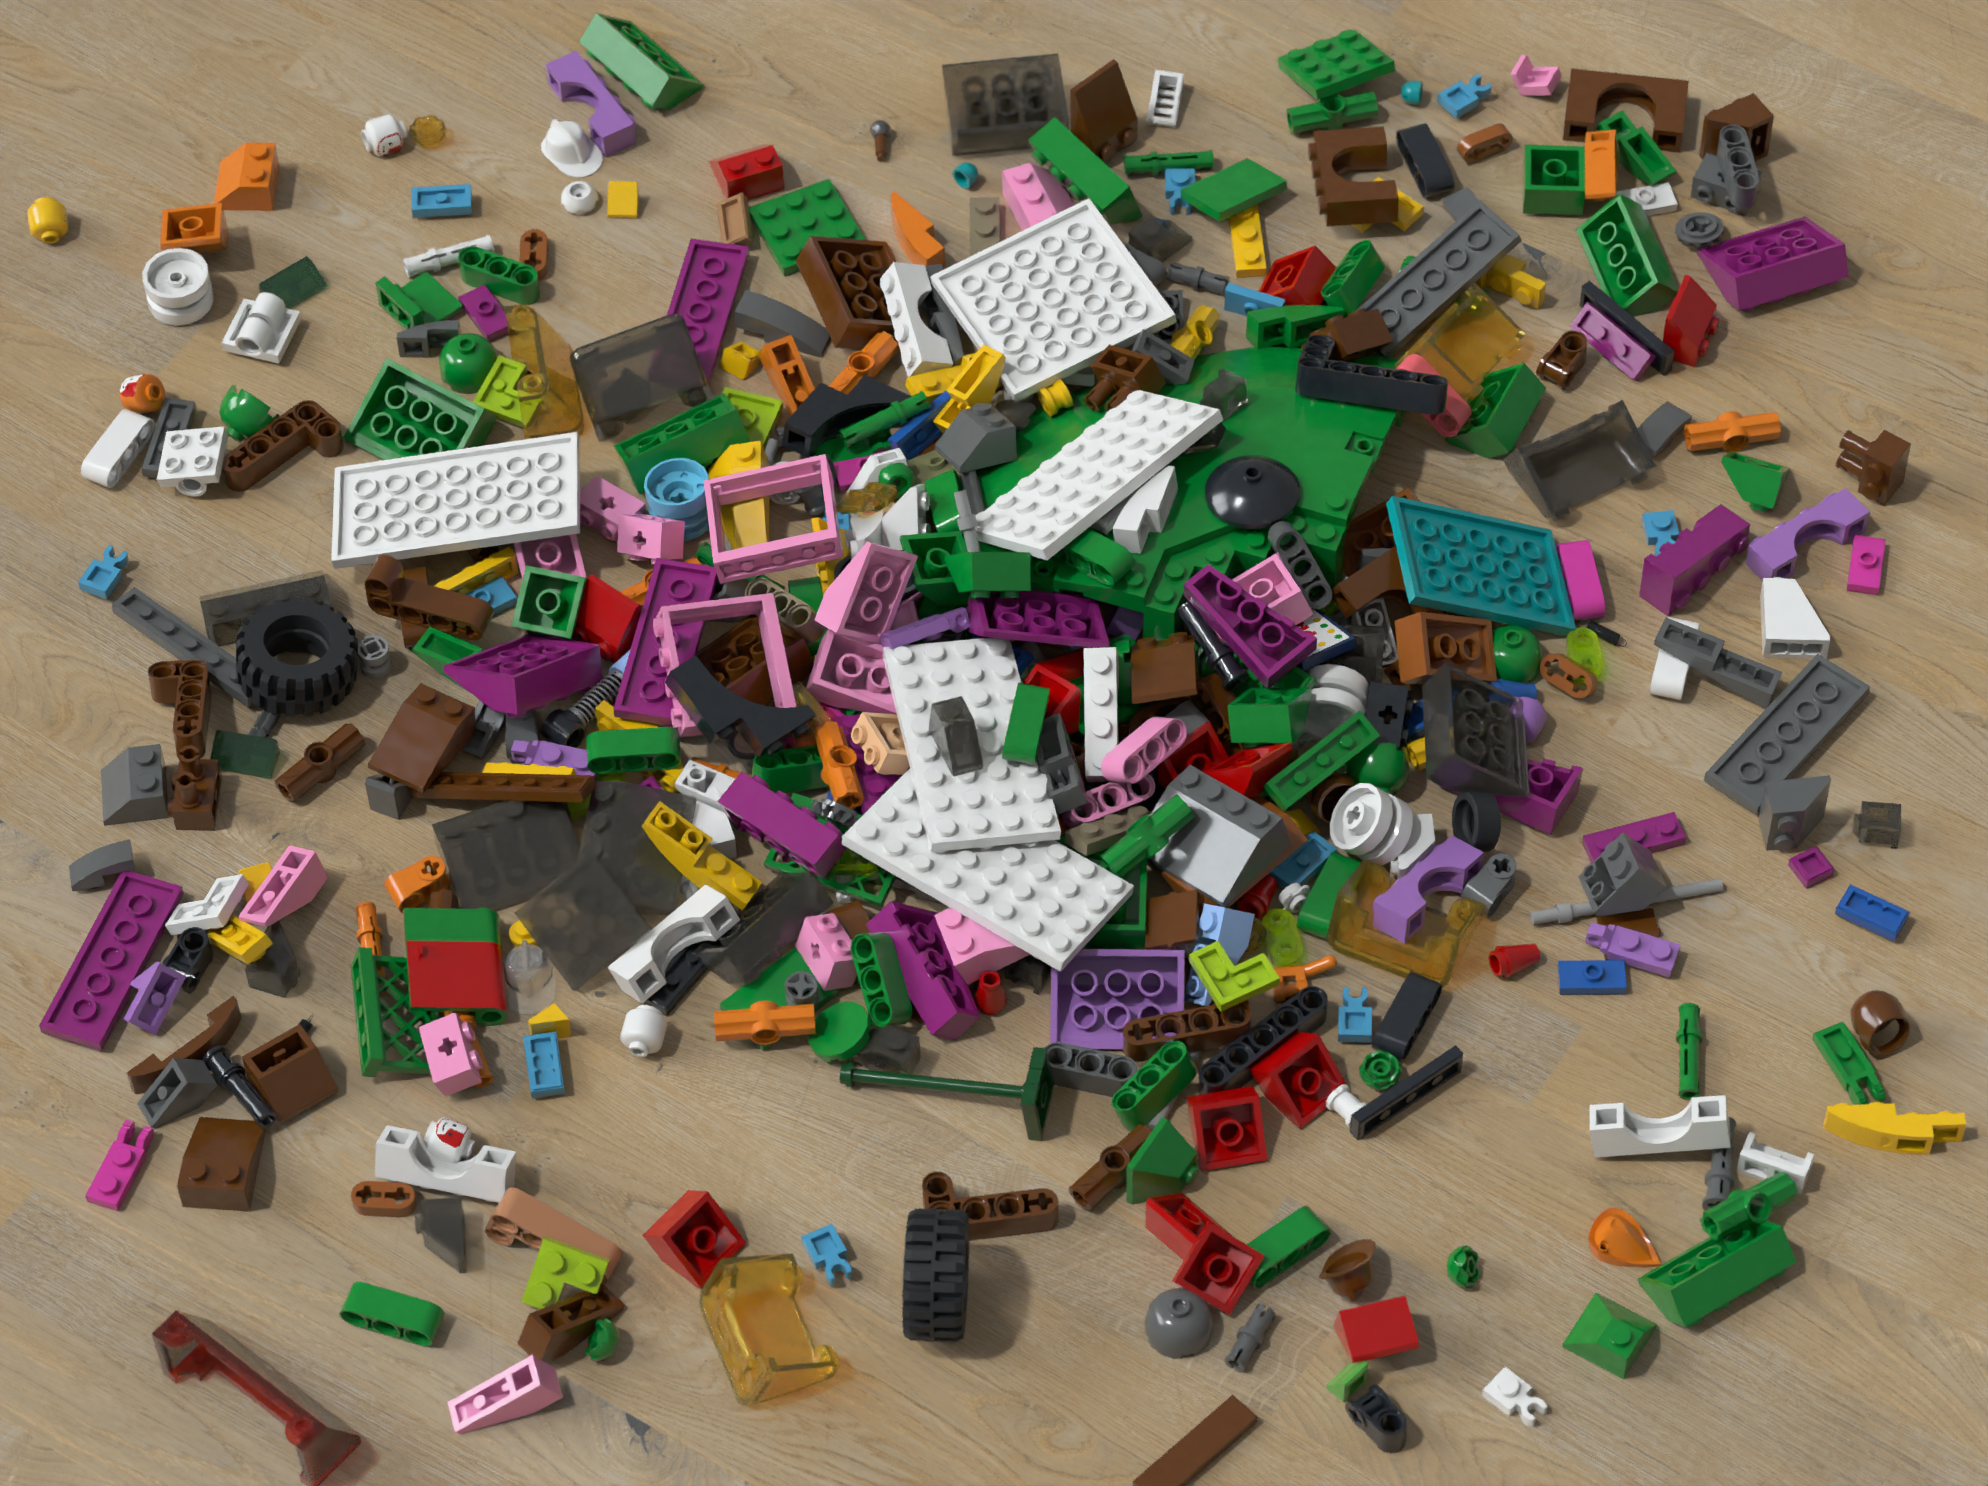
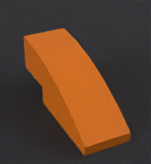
M895 191L891 193L893 227L906 256L912 264L925 266L942 264L943 268H945V247L934 238V224Z

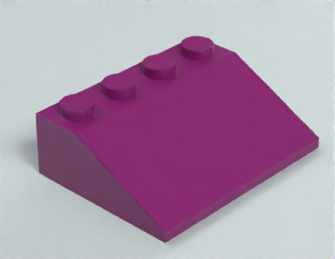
M1806 216L1715 243L1710 247L1706 246L1697 249V255L1726 301L1739 311L1753 310L1756 308V305L1766 302H1779L1785 296L1792 294H1805L1811 291V288L1821 285H1834L1838 280L1849 277L1845 243Z
M1040 590L1019 592V598L1002 599L1000 598V593L990 592V598H971L970 592L966 610L970 621V627H968L970 633L983 637L1089 648H1109V640L1098 602L1095 599L1078 594L1053 593Z
M536 634L523 635L443 666L444 673L493 711L507 713L508 717H522L527 714L526 711L545 708L549 702L568 699L569 694L574 692L589 691L591 689L590 686L599 683L603 679L599 644Z

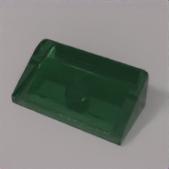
M308 256L259 284L260 294L271 293L278 296L288 309L327 287V283Z
M217 730L214 736L210 759L218 760L220 770L271 779L280 750L278 741L275 739Z

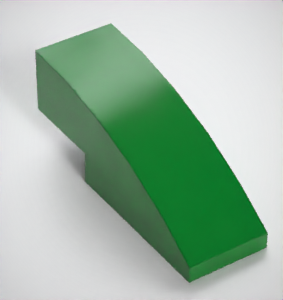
M1623 110L1599 122L1596 131L1616 130L1619 163L1643 182L1653 186L1676 173V169L1643 126L1637 129Z
M1297 305L1248 311L1246 339L1256 349L1282 343L1289 348L1299 347L1306 343L1312 332L1326 327L1325 322L1338 315H1342L1344 318V309L1334 306Z
M432 627L427 629L413 648V653L460 687L462 686L444 673L443 666L483 651L482 648Z

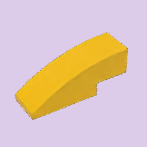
M983 344L946 390L951 399L933 420L934 424L943 434L961 410L972 408L977 403L989 404L991 402L1006 359L1003 353Z

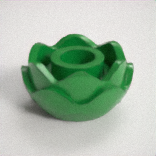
M903 463L889 464L880 471L877 488L885 498L898 501L911 487L915 486L914 472Z
M1379 1050L1365 1056L1359 1067V1073L1363 1082L1370 1088L1386 1090L1399 1081L1402 1067L1398 1063L1397 1058L1391 1053Z
M1459 1246L1452 1251L1447 1259L1449 1279L1461 1288L1475 1286V1281L1480 1277V1271L1477 1267L1479 1256L1472 1250V1247Z
M607 1318L596 1321V1330L588 1337L589 1348L585 1351V1354L591 1357L590 1360L600 1361L609 1358L617 1345L619 1331L615 1324Z

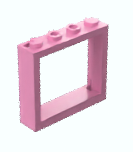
M826 454L704 480L713 564L720 584L843 557L833 478ZM822 484L828 529L726 551L721 514L722 505Z
M773 593L661 606L656 618L653 619V629L655 636L660 637L662 648L659 649V660L661 667H666L667 676L671 670L679 666L671 625L757 614L775 706L779 708L796 707ZM665 684L666 695L668 698L672 697L674 706L671 709L672 725L674 728L678 727L679 737L703 735L692 720L690 721L687 712Z

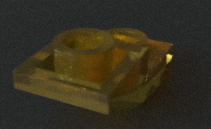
M869 482L863 489H851L836 506L837 512L859 515L877 513L887 507L898 496L896 486L881 484L880 482Z

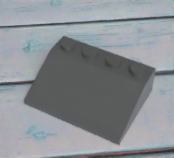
M1189 765L1167 786L1153 812L1177 794L1190 807L1195 817L1168 838V844L1158 853L1147 858V862L1225 907L1275 860L1291 842L1282 817Z

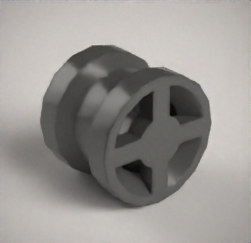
M800 971L791 974L786 979L785 996L787 1006L814 1004V1008L817 1006L819 1001L818 985L816 978L812 974Z

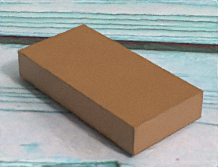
M742 192L717 203L721 242L740 246H747L753 243L748 198Z

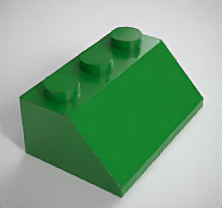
M1525 363L1482 375L1467 400L1472 411L1471 419L1457 435L1446 437V442L1488 459L1509 454L1516 447V441L1520 433L1528 426V419L1539 406L1540 398L1546 387Z

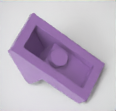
M159 962L154 963L130 983L131 986L139 989L124 1020L156 1035L186 976Z

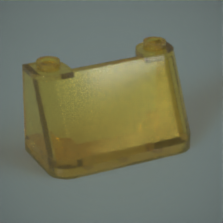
M1474 282L1409 348L1393 367L1396 369L1407 356L1418 354L1425 358L1442 377L1446 378L1452 388L1463 399L1468 398L1472 401L1484 389L1480 383L1504 356L1510 360L1522 348L1518 342L1526 333Z
M523 304L506 306L505 313L512 360L524 363L532 373L520 379L517 386L524 438L532 439L577 432L578 436H581L584 432V418L571 345L531 306Z
M1363 859L1337 893L1327 933L1329 945L1340 954L1406 978L1413 971L1442 983L1443 987H1445L1455 973L1482 918L1485 904L1470 898H1459L1453 902L1448 914L1426 906L1424 927L1404 944L1372 926L1374 915L1372 910L1373 903L1380 894H1385L1389 890L1391 877L1389 872L1381 865Z
M793 1253L721 1258L701 1290L699 1303L702 1316L734 1395L741 1405L760 1404L829 1380L840 1367L838 1355L831 1346L818 1345L815 1348L794 1297L803 1283V1272L798 1267Z

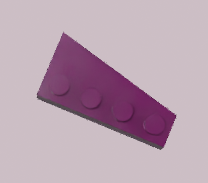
M1720 504L1696 522L1693 531L1686 528L1679 533L1675 544L1666 542L1660 547L1659 551L1661 553L1658 556H1654L1651 553L1644 558L1639 597L1668 617L1677 608L1682 609L1696 590L1701 591L1704 589L1711 576L1717 571L1722 572L1736 553L1741 554L1747 548L1750 542V538H1748L1750 523Z
M1209 564L1184 583V596L1267 689L1317 649V637L1297 627L1295 622L1268 607L1267 603L1258 597H1253L1243 590L1242 586Z
M1453 737L1439 757L1434 783L1457 794L1471 790L1490 791L1497 800L1500 813L1551 835L1578 794L1583 768L1573 765L1571 769L1555 766L1556 761L1544 758L1542 763L1524 759V754L1514 751L1503 754L1495 752L1492 746Z
M741 771L717 801L734 827L742 833L747 830L752 834L753 839L762 844L766 841L776 852L783 856L789 851V857L795 863L824 878L847 849L846 846L842 845V832L829 822L823 825L817 821L818 817L808 808L803 806L799 809L792 805L794 803L793 800L782 791H778L775 794L769 790L770 786L759 776L754 775L751 778Z
M890 901L866 925L871 933L885 932L891 936L909 998L931 1035L956 1040L980 1018V1014L967 983L954 966L934 916L938 912Z

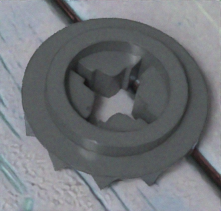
M1697 212L1681 218L1676 224L1675 232L1678 241L1684 242L1686 247L1696 245L1697 248L1701 245L1710 247L1712 242L1720 241L1721 234L1724 233L1723 222L1716 215Z
M821 798L820 801L813 800L810 807L813 813L823 819L849 829L859 820L856 817L857 812L825 798Z

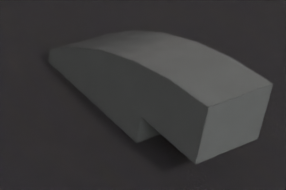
M745 290L735 309L736 327L763 334L765 343H770L792 334L799 352L821 358L831 339L828 330L824 326L800 311L749 290Z
M1058 713L1045 718L1036 756L1039 769L1042 774L1047 776L1046 790L1048 798L1053 799L1057 814H1061L1086 804L1088 801L1077 760L1061 714Z

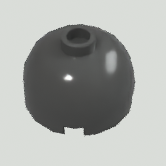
M1172 1288L1158 1294L1150 1302L1145 1316V1333L1150 1346L1159 1354L1172 1359H1182V1355L1192 1353L1193 1356L1200 1354L1209 1345L1213 1335V1316L1208 1303L1198 1294L1192 1293L1185 1288Z

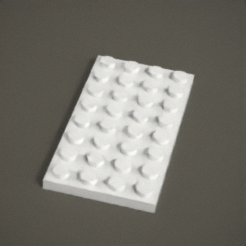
M1142 390L1130 393L1127 399L1119 406L1106 412L1105 417L1096 424L1087 427L1083 434L1073 442L1064 445L1058 454L1044 461L1040 468L1030 476L1021 479L1018 485L1007 494L999 496L996 502L988 509L975 515L978 524L975 527L978 541L1016 552H1030V556L1044 560L1050 559L1223 421L1220 410Z
M577 432L335 467L331 557L334 569L375 563L380 555H388L400 560L580 533V439Z
M991 637L903 645L895 649L883 647L882 656L930 851L938 852L1060 840L1061 828L1053 799L1048 798L1046 790L1047 776L1042 774L1039 769L1037 756L1034 765L1002 759L1017 685L1021 683L1010 639Z
M911 769L842 838V845L1060 972L1128 900L1134 888V885L1055 840L931 852Z

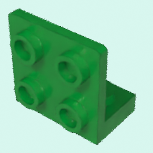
M428 272L422 273L402 287L398 284H393L385 276L375 282L379 306L404 329L425 323L446 321L463 309L462 303Z

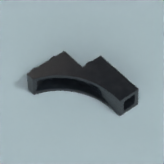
M867 375L863 376L848 395L820 383L785 422L781 446L809 458L821 444L839 434V430L845 429L891 407V403L894 401L899 403L911 396ZM914 415V416L908 418V419H907V422L904 423V424H902V425H901L900 423H897V424H895V425H893V426L903 427L905 424H907V423H908L912 418H914L916 415Z
M696 655L671 670L665 680V684L709 744L718 738L723 742L738 730L757 758L766 753L770 756L776 754L786 745L784 741L792 736L798 739L805 735L811 729L810 723L815 716L809 705L790 708L770 707L751 702L736 695L720 684Z

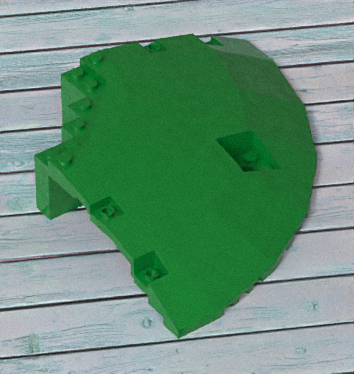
M1251 347L1198 355L1194 360L1189 379L1185 384L1164 385L1157 395L1219 409L1223 421L1160 470L1162 471L1167 466H1175L1178 491L1162 533L1149 532L1141 554L1131 553L1135 559V566L1113 586H1107L1062 563L1054 556L1048 560L1030 556L1031 589L1053 593L1055 591L1060 592L1061 589L1083 592L1085 597L1144 613L1143 638L1155 637L1156 641L1169 639L1168 636L1171 634L1185 632L1183 627L1184 621L1177 613L1178 609L1188 602L1184 596V583L1208 564L1232 580L1276 554L1268 539V532L1271 526L1260 529H1244L1231 526L1218 519L1210 511L1205 500L1206 481L1216 467L1236 457L1260 455L1280 461L1288 466L1296 475L1300 485L1299 502L1293 513L1283 521L1290 523L1302 536L1332 590L1342 582L1345 534L1363 493L1366 480L1370 472H1374L1393 427H1400L1405 413L1409 411L1298 394L1295 391L1298 359L1302 352L1301 348L1265 347L1256 349ZM1373 354L1350 361L1349 363L1396 369L1403 361ZM1095 383L1094 386H1086L1070 392L1073 406L1068 409H1059L1057 414L1052 417L1040 406L1016 422L1014 425L1016 429L1017 460L975 470L979 478L985 510L993 505L999 496L1007 494L1016 487L1021 479L1030 476L1040 468L1044 461L1058 454L1064 445L1073 442L1082 435L1087 427L1096 424L1105 417L1107 411L1104 405L1114 395L1110 396L1098 412L1090 410L1084 404L1083 398L1096 386L1097 383ZM1089 527V529L1115 542L1113 529L1107 535H1105L1100 531L1092 527ZM1292 534L1284 535L1279 545L1287 544ZM978 541L981 552H1016ZM1306 560L1297 562L1294 570L1302 569L1306 564ZM1042 569H1044L1045 571H1048V572L1042 573V572H1039V571L1042 570ZM1320 586L1310 589L1312 596L1319 592ZM1331 599L1329 604L1333 605L1334 600Z

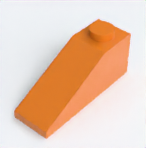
M792 334L763 345L758 353L771 384L780 399L783 400V404L790 416L815 389Z

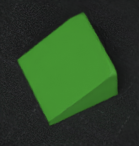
M1362 1361L1348 1364L1326 1385L1327 1389L1341 1401H1347L1367 1382L1368 1363Z

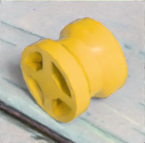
M1061 379L1055 381L1052 386L1048 388L1043 387L1037 392L1043 409L1050 417L1056 415L1061 408L1068 409L1073 406L1072 397Z

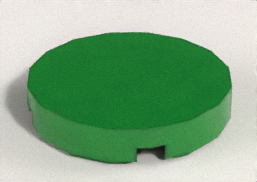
M844 1001L833 1004L822 1011L815 1019L816 1034H809L808 1042L817 1057L825 1062H831V1060L835 1059L839 1061L848 1060L859 1053L868 1043L870 1038L868 1033L870 1027H873V1023L865 1008L856 1002Z

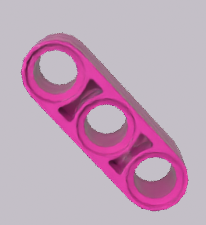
M1589 540L1556 544L1574 621L1605 617L1603 591Z

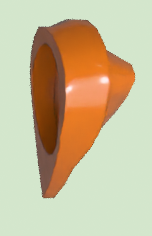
M1608 1208L1594 1220L1589 1231L1588 1242L1592 1255L1599 1261L1626 1267H1658L1661 1265L1655 1249L1641 1226L1628 1212L1619 1208Z

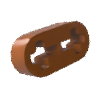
M1495 124L1464 137L1459 142L1457 151L1466 163H1474L1507 149L1512 143L1513 136L1504 124Z
M532 229L524 232L521 236L519 262L531 266V262H537L535 269L538 274V281L542 280L547 274L548 241L543 231ZM537 242L536 249L531 250L532 243Z
M1561 653L1548 654L1541 660L1540 672L1542 676L1572 697L1588 698L1596 692L1598 687L1596 675L1568 656ZM1560 661L1558 667L1566 672L1565 675L1563 673L1552 674L1554 669L1550 666L1551 662ZM1572 677L1577 679L1585 677L1584 683L1587 685V689L1578 690L1579 684L1572 680Z
M363 1181L358 1183L351 1192L353 1208L357 1213L364 1216L406 1217L412 1214L417 1206L415 1191L406 1183ZM366 1194H372V1198H369L368 1203L362 1202ZM399 1196H405L406 1199L402 1201V1204H396L395 1201H398Z

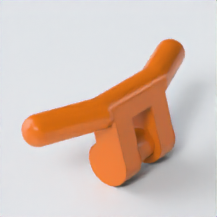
M1327 956L1305 965L1273 967L1280 978V985L1273 988L1274 1001H1285V998L1293 997L1299 991L1308 987L1306 978L1334 968L1337 965L1336 958L1334 956ZM1295 981V984L1284 985V982Z

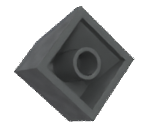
M977 403L972 408L961 410L935 444V449L960 473L1017 460L1015 425L990 403Z
M160 744L129 747L101 769L104 826L169 818L166 765Z
M1830 775L1765 782L1759 823L1766 851H1785L1799 847L1824 818L1831 783Z

